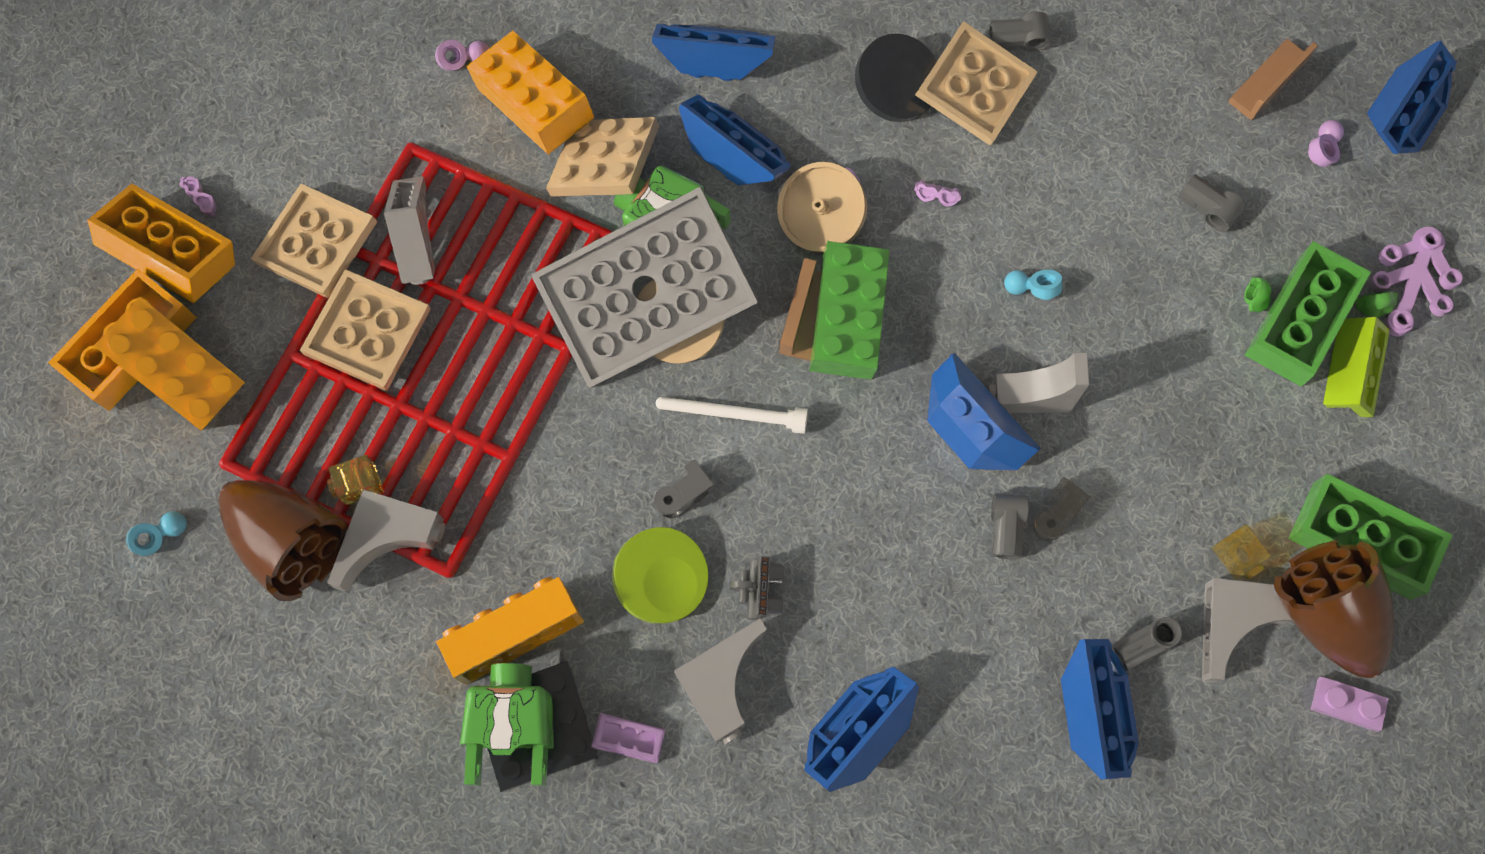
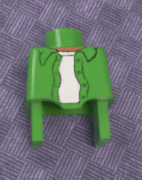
M658 166L647 181L639 178L633 194L615 195L614 205L624 211L622 220L625 226L698 187H701L704 192V186L665 166ZM706 196L721 227L726 230L731 223L730 209Z
M514 663L491 665L490 686H472L468 689L460 744L466 746L465 785L481 786L483 748H489L493 755H511L517 748H533L531 785L547 786L548 748H554L553 702L551 694L543 687L531 686V665Z

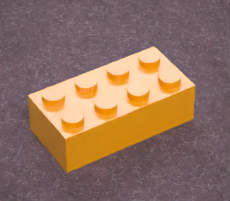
M513 30L466 66L478 90L548 155L595 118L586 95Z
M133 183L87 219L95 246L137 270L138 268L151 279L192 303H195L235 266L231 240Z
M138 268L48 362L88 397L109 412L138 381L94 346L139 297H142L183 332L197 318L182 303Z
M139 297L94 345L200 431L204 429L245 383L142 297Z
M551 576L538 581L534 585L535 589L525 595L522 592L516 593L504 600V606L494 611L490 608L476 614L473 617L474 621L464 627L456 625L442 633L443 638L437 640L436 643L453 678L468 685L490 673L491 665L509 663L584 623L572 596L560 577L555 579Z

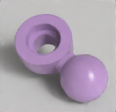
M446 40L436 49V62L446 71H455L460 69L466 60L473 62L486 52L489 46L483 41H474L468 48H465L459 41ZM446 51L453 52L455 56L454 61L451 62L446 59Z
M1336 120L1324 122L1319 128V137L1313 139L1309 144V157L1313 163L1320 167H1327L1337 162L1340 158L1337 142L1342 139L1344 128Z

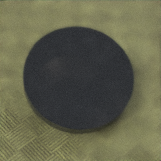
M904 34L881 36L867 46L857 61L855 84L858 94L869 110L885 120L893 122L914 120L931 107L915 94L937 60L922 42Z

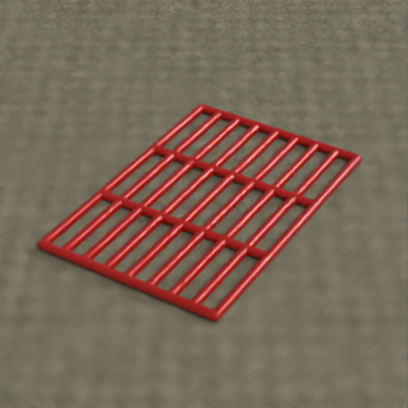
M409 142L406 144L366 212L376 220L387 203L393 181L401 179L414 156L428 162L421 175L424 176L426 192L440 168L455 174L427 223L430 243L466 180L482 187L438 262L433 279L416 285L423 288L417 299L418 301L429 305L436 294L449 300L450 303L400 392L395 397L382 391L379 387L370 383L367 384L354 378V376L299 352L329 299L318 294L221 457L219 466L221 469L244 480L273 483L292 489L290 488L291 484L347 388L361 394L362 397L305 496L313 499L340 517L348 525V528L352 517L346 515V512L401 414L418 422L377 494L391 497L429 427L444 433L445 436L408 501L409 504L421 507L457 440L473 447L438 512L444 519L443 523L445 526L484 454L493 456L501 460V463L447 563L431 556L432 550L419 547L416 549L414 547H406L392 551L446 578H452L460 567L572 358V354L564 339L551 334L555 321L549 310L539 328L523 321L539 292L533 278H531L512 315L497 309L496 306L547 215L561 221L562 224L535 272L556 261L574 227L590 234L583 247L614 231L418 144ZM493 191L507 197L508 200L458 289L455 290L442 284L445 275ZM521 203L534 209L535 212L485 302L483 303L468 296ZM388 232L376 253L361 247L355 258L369 264L362 277L375 281L379 272L384 270L396 276L390 289L402 293L407 283L401 282L397 263L388 259L393 250ZM461 307L478 313L425 409H420L408 403ZM491 319L504 325L505 327L453 422L450 423L436 416L488 320ZM516 332L532 338V341L481 435L478 436L463 429ZM545 344L559 350L560 353L509 448L506 449L491 442L543 345ZM292 363L308 369L251 468L236 462L237 456ZM321 375L335 382L279 481L263 475L265 468L318 377ZM376 401L389 407L387 415L335 507L331 508L319 502L320 495L373 402Z

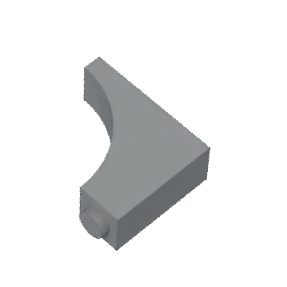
M424 176L393 181L384 210L401 282H411L414 285L428 282L429 279H433L435 272V262L427 224Z
M1073 353L1063 362L1038 370L996 374L992 384H988L987 389L1008 413H1070L1089 386L1087 353Z
M363 490L327 583L335 589L349 592L360 572L379 556L406 547H421L433 550L435 542H440L445 531L444 519L438 512Z
M1213 578L1205 583L1202 682L1218 683L1225 680V671L1230 654L1237 643L1252 629L1265 625H1285L1292 621L1282 605L1273 584Z
M760 618L674 670L676 677L716 744L723 740L724 744L727 745L743 735L740 729L745 727V723L737 707L735 694L736 680L740 665L748 651L758 640L767 635V628Z

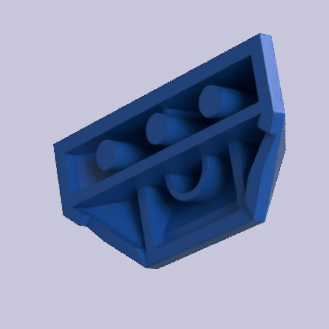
M657 24L652 36V43L682 74H689L696 78L704 76L719 77L721 80L731 81L734 79L741 80L771 57L776 36H765L762 33L707 26L682 24L668 26L667 24Z
M1442 41L1433 43L1397 67L1367 112L1377 133L1393 154L1419 152L1448 106L1452 87V72L1455 71L1457 62Z
M699 94L680 104L679 111L691 149L702 157L705 162L711 164L724 174L728 180L738 186L773 181L790 169L791 164L786 161L781 148L735 112L717 103L708 102L705 97Z
M955 353L951 354L932 374L927 422L969 469L1018 470L1041 449Z
M1109 639L1079 640L1061 678L1071 749L1101 780L1129 778L1132 775L1131 766L1136 757L1139 740L1128 674L1119 657L1112 650V644Z
M895 667L885 669V672L872 674L854 681L810 732L807 762L805 763L804 771L829 792L866 780L909 729L919 685Z

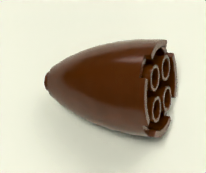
M236 480L223 486L218 502L226 535L246 569L274 598L279 601H292L301 598L303 593L301 591L309 587L316 579L322 582L333 569L342 546L345 530L348 528V525L340 517L313 499L273 483L256 480Z
M1338 540L1310 547L1289 560L1291 567L1282 576L1275 578L1274 588L1287 614L1299 631L1319 652L1342 669L1365 678H1374L1380 675L1386 668L1392 652L1394 609L1387 576L1376 550L1371 545L1362 541L1357 545H1339Z

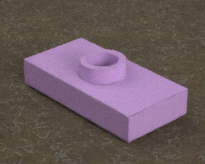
M599 713L591 747L656 764L658 763L665 729Z

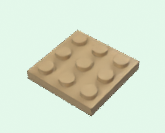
M963 21L915 95L988 145H991L1038 71Z
M656 118L591 120L566 140L546 187L550 196L633 194L659 128Z
M300 184L251 257V260L269 271L329 298L344 270H347L377 224V220L370 214Z
M345 269L300 351L303 355L387 391L431 308L428 304Z

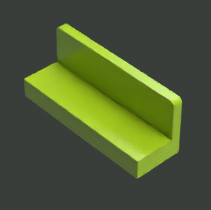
M1377 317L1348 318L1344 320L1336 335L1323 404L1327 408L1350 407L1360 417H1374L1390 332Z

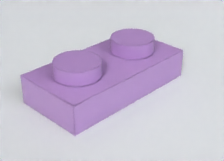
M1319 677L1311 710L1379 732L1382 731L1389 698L1325 677Z

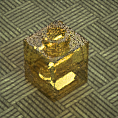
M367 455L329 467L331 479L327 480L329 490L334 498H339L346 505L359 501L363 490L376 494L383 492L375 463Z
M1247 524L1211 547L1235 580L1243 575L1248 580L1265 569L1262 562L1271 557ZM1237 548L1246 551L1248 562L1239 559Z

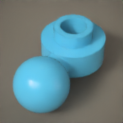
M1014 270L1008 273L1004 280L1005 288L1009 293L1020 295L1028 289L1031 290L1035 297L1043 300L1053 299L1063 289L1062 276L1054 270H1041L1034 273L1031 277H1028L1023 271Z
M170 511L161 517L159 524L156 526L149 523H139L128 531L126 536L127 546L137 555L148 556L154 554L160 548L163 536L176 537L185 531L187 526L186 518L180 512ZM141 533H146L149 535L150 540L148 544L142 546L138 543L137 538Z

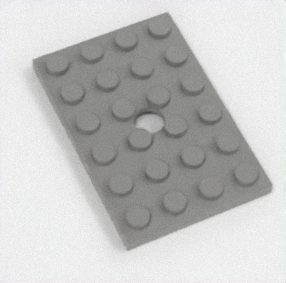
M701 187L531 274L588 388L759 303ZM641 276H649L657 284V293L649 301L638 299L633 291L636 279Z

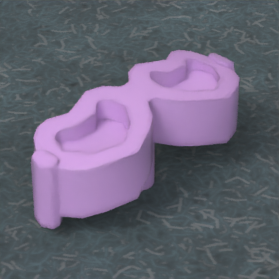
M190 176L182 177L180 179L181 188L186 191L189 197L193 198L194 203L200 207L204 215L214 217L217 209L215 199L211 195L202 192L201 182L198 179Z
M925 181L916 182L915 184L916 194L923 202L931 201L937 197L941 204L948 207L956 204L962 197V192L958 188L950 189L940 185L927 184Z

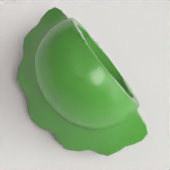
M1253 276L1246 287L1244 300L1249 305V311L1259 313L1267 309L1271 301V286L1264 278Z
M1391 291L1367 294L1357 298L1355 303L1358 310L1366 316L1381 317L1392 312L1393 308L1397 305L1398 294Z

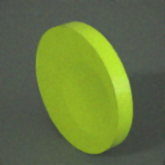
M650 528L632 536L620 548L613 564V587L622 606L634 617L653 624L671 623L688 616L702 601L708 585V567L701 549L689 536L672 528Z

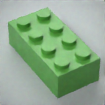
M827 241L822 255L809 371L862 379L873 378L878 368L890 250Z
M1313 241L1298 258L1244 356L1302 387L1317 372L1371 272Z
M1325 474L1312 484L1288 539L1307 549L1338 540L1339 545H1357L1360 541L1365 542L1376 550L1387 576L1390 590L1409 600H1413L1428 594L1452 534L1334 476Z

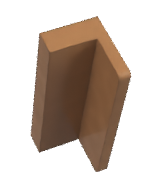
M1286 39L1231 96L1228 102L1250 120H1253L1307 63L1318 47V44L1313 42L1303 51L1289 39Z
M804 258L781 338L779 353L810 361L821 272L815 270V260Z

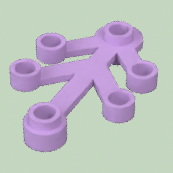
M1433 227L1420 228L1413 235L1411 242L1400 246L1387 245L1379 253L1380 262L1386 266H1392L1401 258L1417 253L1413 264L1389 273L1379 271L1369 280L1370 288L1378 293L1384 292L1394 284L1407 280L1397 310L1392 311L1384 320V325L1390 330L1389 334L1393 336H1403L1412 329L1414 320L1411 311L1420 286L1430 303L1429 308L1432 314L1442 317L1453 308V301L1448 296L1441 295L1427 269L1429 260H1431L1440 275L1439 283L1444 289L1452 290L1462 282L1463 277L1460 271L1450 268L1442 253L1445 247L1444 236ZM1426 237L1430 238L1434 244H1429L1426 241ZM1386 252H1391L1394 255V259L1389 258ZM1447 275L1453 277L1455 282L1448 281ZM1377 278L1382 279L1385 286L1378 284ZM1437 302L1443 303L1445 310L1440 309ZM1397 317H1401L1405 321V325L1400 324Z

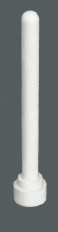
M659 397L656 400L657 408L662 410L786 425L787 429H792L794 433L805 434L807 408L795 407V410L789 409L788 412L668 397Z

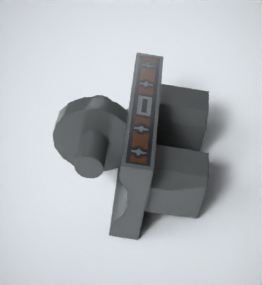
M759 556V559L750 561L749 570H740V581L730 582V590L739 592V603L747 604V620H758L759 618L782 613V596L768 595L769 584L780 585L783 583L784 566L770 562V557Z

